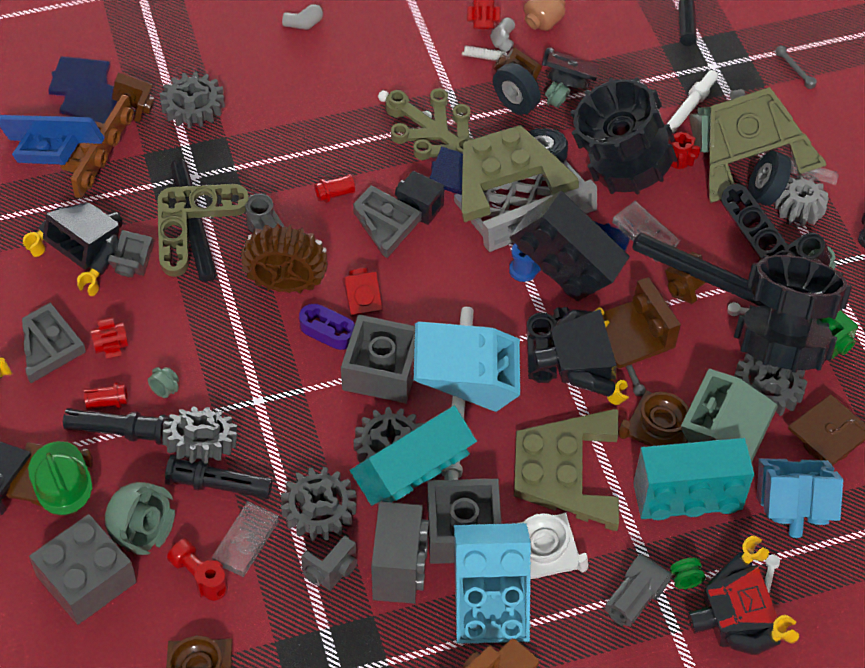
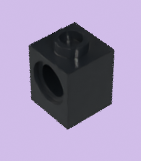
M412 171L406 180L399 182L395 190V196L398 200L421 211L420 222L429 225L444 206L445 185Z

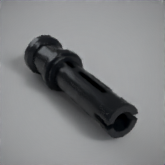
M67 408L65 410L66 414L63 416V427L66 430L121 435L131 442H136L138 439L156 441L157 445H163V422L168 421L169 417L167 415H160L159 418L141 416L140 412L135 411L128 415H117Z
M171 454L165 472L166 485H172L173 483L193 486L194 490L198 491L209 487L269 499L273 484V478L271 477L266 478L210 467L209 463H204L202 460L190 463L187 460L177 459L174 454Z

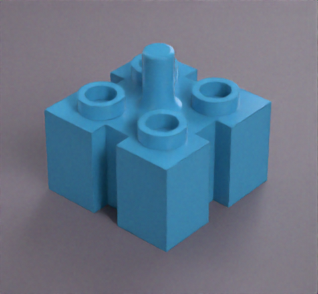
M759 458L756 498L760 505L764 506V512L768 518H772V521L776 523L789 524V536L801 538L803 536L804 517H808L807 521L816 525H827L829 520L840 521L844 479L838 472H834L832 464L825 460L789 462L787 459Z

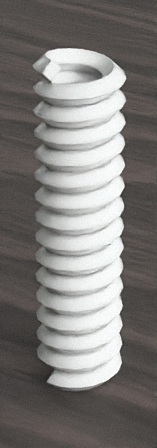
M467 45L464 52H462V55L466 57L491 59V61H497L502 54L507 56V52L481 49V47L473 48V46Z

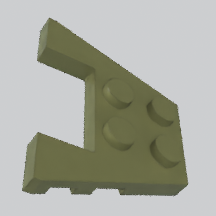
M770 87L710 107V203L720 201L723 191L728 186L734 184L728 164L786 145L790 148L798 175L826 166L823 157L818 154L811 141L803 134L794 122L791 114Z
M521 125L463 142L462 175L463 221L467 222L491 215L489 203L483 192L485 190L543 174L553 196L559 191L568 192L578 189L579 180L573 172Z
M612 409L518 430L516 432L514 497L554 511L559 508L576 514L577 519L586 522L591 519L605 524L606 529L618 531L619 497L582 494L583 440L617 442L618 410Z

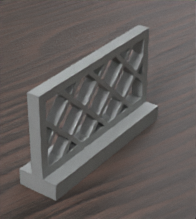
M565 160L563 164L577 176L579 188L564 193L585 214L597 210L596 184L591 179L584 181ZM543 174L529 177V179L536 180L535 185L520 183L521 180L483 191L488 203L490 201L504 204L502 209L490 207L491 215L487 216L493 218L482 221L481 217L470 221L483 236L484 246L489 252L514 243L509 237L526 213L552 197L549 187L541 186L542 181H545ZM498 189L510 190L508 195L493 193ZM516 191L531 193L529 199L514 196ZM462 192L454 195V202L461 211ZM537 194L547 196L542 199L535 200ZM510 205L521 206L511 211L508 210Z

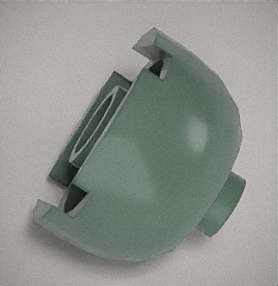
M134 482L121 487L113 494L105 513V527L112 541L124 550L139 555L150 554L148 550L154 544L160 547L170 534L175 518V510L170 509L168 500H173L171 493L164 487L143 482Z

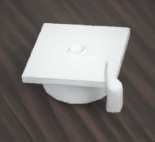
M566 513L558 515L536 514L527 518L524 522H520L527 523L531 541L530 579L577 569L580 572H585L588 569L587 554H578Z

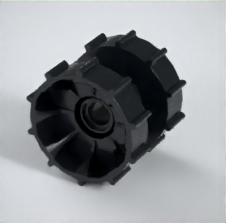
M611 77L609 82L601 84L591 91L586 90L584 92L585 96L579 102L576 110H572L570 113L575 126V130L572 131L574 139L580 149L584 147L589 153L590 164L587 167L593 180H599L608 188L610 194H614L617 191L635 192L636 195L640 193V190L650 187L658 181L663 182V176L669 170L672 162H676L678 159L672 145L675 138L669 124L664 125L659 112L662 104L656 89L650 90L646 85L640 83L638 77H635L634 80H613Z
M791 253L773 256L763 254L762 259L757 264L752 263L747 287L752 289L754 294L753 300L760 301L766 306L755 307L750 305L745 315H739L734 338L739 340L740 351L748 353L755 359L763 362L762 364L765 366L769 364L789 369L794 373L797 370H821L825 361L832 359L837 337L832 336L829 323H823L819 319L828 317L836 319L840 309H846L852 286L847 284L843 277L844 273L821 263L820 260L815 261L793 256Z

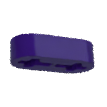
M309 304L303 307L299 313L300 329L304 334L338 350L347 349L355 326L352 320L318 304Z

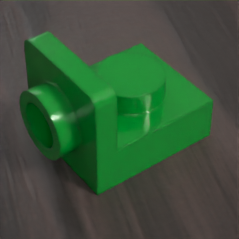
M841 310L837 313L836 319L830 317L819 319L823 323H829L832 336L837 337L832 359L838 354L845 355L856 343L854 337L858 325Z

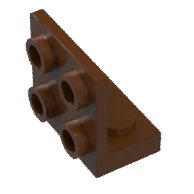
M649 277L637 281L632 302L604 311L602 315L604 321L610 322L606 330L617 368L626 367L676 347L681 324Z

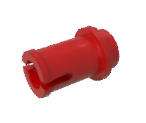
M350 174L328 181L320 179L319 183L314 185L319 202L325 201L328 203L331 198L355 193L354 180Z
M114 382L113 386L84 389L86 409L91 410L109 406H117L118 409L122 408L123 404H128L126 384L120 385L119 382Z

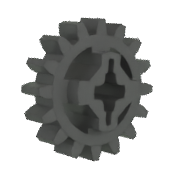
M194 72L192 77H188L183 73L180 80L174 77L171 78L172 85L164 84V92L160 93L162 113L166 114L168 121L175 119L176 126H180L184 122L187 123L188 128H191L193 123L203 127V121L207 120L213 123V115L221 116V108L225 107L223 87L218 85L217 79L210 81L208 74L200 78L197 72Z
M748 353L745 354L744 361H739L734 377L742 379L774 401L778 406L776 412L779 416L783 415L785 407L790 411L795 410L796 404L802 402L807 386V380L803 379L805 370H797L794 373L789 369L769 364L765 366L762 364L763 362L755 359Z
M192 407L191 412L180 409L179 416L170 414L168 421L163 422L162 444L167 445L168 453L177 452V459L186 457L189 458L190 463H193L196 458L202 459L204 463H208L209 458L219 461L222 454L230 455L231 449L236 448L237 424H232L231 416L222 418L223 411L213 412L210 411V407H206L203 411H198L196 407Z
M386 407L385 414L383 415L374 410L373 419L370 420L363 417L362 427H356L354 451H357V461L363 462L390 445V442H388L389 437H391L392 443L422 426L423 423L416 424L415 414L405 417L404 409L402 408L398 410L397 414H392L390 407Z
M323 467L321 474H316L313 468H309V476L306 477L298 472L296 474L297 483L288 481L286 483L287 492L281 493L282 517L286 518L287 527L290 529L296 526L297 536L299 537L304 535L305 532L310 533V541H314L317 534H322L325 541L329 540V532L331 531L340 536L342 534V524L351 526L352 515H355L357 512L355 503L356 491L351 490V481L347 479L341 482V473L339 471L335 472L332 476L328 475L327 467ZM336 494H338V496L341 498L342 505H340L338 499L335 498ZM296 502L299 503L300 509H302L301 514L296 509Z

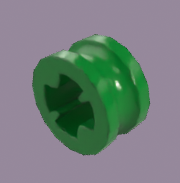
M682 559L670 567V572L675 577L673 582L676 588L690 589L705 581L706 576L704 571L700 570L702 564L699 559Z

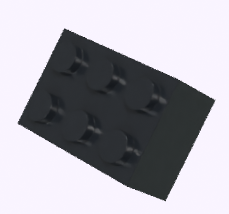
M559 191L528 211L509 237L518 246L520 251L527 254L540 266L545 274L549 275L563 288L567 295L574 298L577 302L612 284L630 257L562 191Z

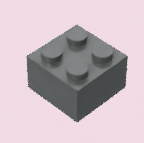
M358 315L341 365L342 390L407 403L414 380L415 326Z
M498 479L428 480L427 511L430 564L454 563V525L501 524Z
M379 502L371 566L373 600L415 604L417 590L424 591L429 520L422 519L423 505Z
M89 514L29 555L36 577L77 625L137 582L131 561Z

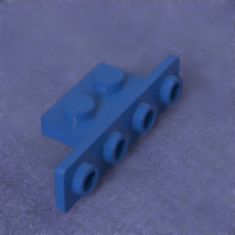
M0 115V128L7 138L11 141H20L12 153L17 163L65 165L79 143L102 144L105 139L96 122L90 117Z

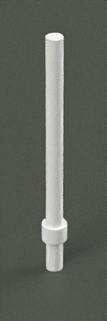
M709 70L700 82H696L690 89L688 98L667 123L670 125L673 134L695 106L703 102L709 95L710 87L718 79L717 72Z

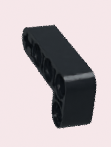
M733 184L723 191L721 200L724 207L760 260L763 254L773 256L791 253L793 256L815 261L820 260L821 263L829 266L831 254L822 236L816 233H807L788 245L745 186ZM740 202L745 206L742 210L737 205ZM760 222L756 227L749 228L753 223ZM776 244L773 249L765 251L769 245ZM820 249L817 254L808 256L812 250Z

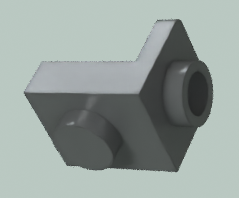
M122 230L114 256L109 255L108 262L115 269L114 272L131 278L134 274L144 276L155 240L150 236Z
M346 536L338 542L323 561L308 551H305L301 556L302 571L305 578L316 586L321 584L330 591L343 576L346 578L353 572L358 562L356 543Z

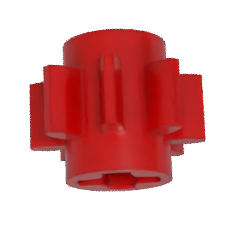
M473 0V6H467V22H473V29H494V22H500L501 7H494L495 0Z
M684 132L674 134L675 141L672 142L678 160L672 162L671 167L679 170L688 166L693 167L694 160L699 157L700 147L694 146L696 138Z
M113 317L97 320L99 328L91 329L96 354L105 352L106 359L122 356L120 348L129 346L123 322L114 324Z

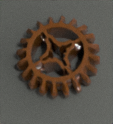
M277 223L275 228L265 225L263 230L255 229L253 234L248 235L241 252L242 271L247 273V279L255 280L256 286L263 285L267 291L271 289L287 293L297 291L301 294L304 289L313 290L315 285L321 284V280L327 271V249L322 247V241L315 239L313 233H304L303 228L296 230L291 227V224L289 227H282Z

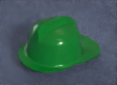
M62 441L48 443L36 451L30 460L28 471L38 501L44 509L52 514L67 515L75 513L89 500L93 487L91 476L82 454L73 444Z

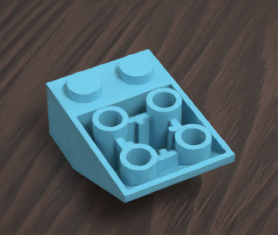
M418 321L415 323L414 381L497 412L520 396V339L495 328Z
M527 523L454 525L457 644L509 642L513 638L518 642H530L531 541Z

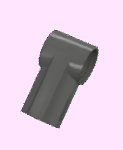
M258 193L248 198V203L245 204L246 225L251 232L254 233L255 229L263 230L265 225L275 228L277 223L285 227L274 211L273 201L269 196Z
M640 554L629 567L624 582L606 603L605 611L619 625L631 627L652 599H658L672 577V573L645 555Z

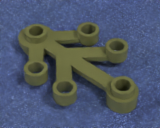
M434 89L430 94V104L434 108L435 121L410 104L408 96L403 91L394 90L386 97V112L392 117L406 115L422 128L409 129L407 125L397 123L391 128V139L397 144L416 141L413 154L419 160H426L429 157L452 156L456 163L463 165V142L473 139L469 137L468 127L470 108L465 104H458L453 108L452 119L457 123L456 136L448 131L446 105L448 103V93L444 89ZM441 97V98H443V99H442V100H437V99H435V98ZM458 113H464L465 115L460 116ZM397 132H402V133H404V134H403V135H397L396 133H397ZM428 140H441L445 145L431 146ZM420 148H425V149H427V150H426V151H420V150H418V149H420Z

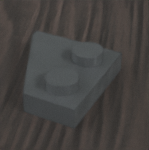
M372 185L353 204V213L386 258L391 255L421 221V211Z
M51 302L22 318L25 338L24 352L27 366L26 375L30 383L86 352L83 342Z

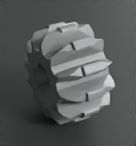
M801 174L797 179L790 177L784 192L775 201V209L779 210L780 218H789V224L799 222L801 227H803L808 222L815 225L816 221L826 213L828 193L824 191L823 184L814 183L813 177L809 180L804 179Z

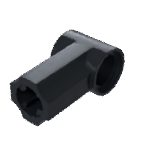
M542 312L535 313L527 321L528 378L537 383H549L552 379L557 378V366L538 370L534 351L552 347L550 330L555 327L556 322L551 315ZM539 332H544V333H547V334L538 335L537 333H539Z

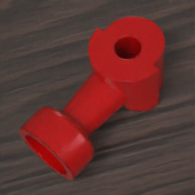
M188 539L179 540L168 552L167 560L175 568L185 567L195 577L197 591L201 597L205 596L213 601L223 598L228 588L222 563L216 560L203 562L195 556L196 547Z

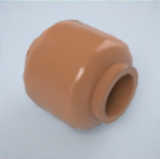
M528 0L524 4L526 23L534 30L538 28L543 31L550 30L564 17L565 0Z

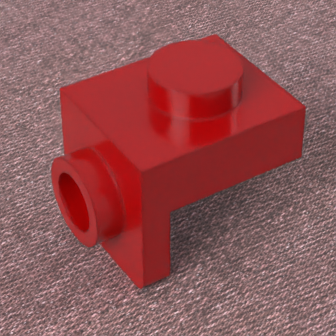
M367 268L350 270L349 276L344 277L342 280L346 290L350 316L382 311L376 272L368 273Z

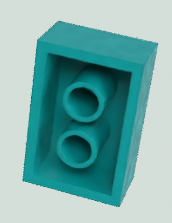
M454 405L350 469V472L371 506L380 501L392 503L413 491V488L437 476L443 469L468 456L470 453L467 448L476 443L477 440Z
M745 438L641 447L633 482L640 518L664 520L671 516L686 515L688 517H698L704 513L721 512L723 514H731L738 510H743L754 477V470Z

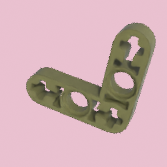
M239 184L170 187L161 191L157 200L159 261L165 274L177 277L184 274L188 269V218L242 215L246 212L245 204L248 203L249 198L248 192L243 186ZM207 195L213 201L210 206L200 208L195 204V200L199 196ZM217 195H221L222 206L218 207ZM232 195H238L240 199L238 200V205H232ZM185 197H189L191 208H186ZM170 198H176L175 208H169ZM177 225L182 229L180 236L173 239L166 237L164 234L166 228ZM171 248H176L179 259L177 266L174 267L169 262L171 260Z

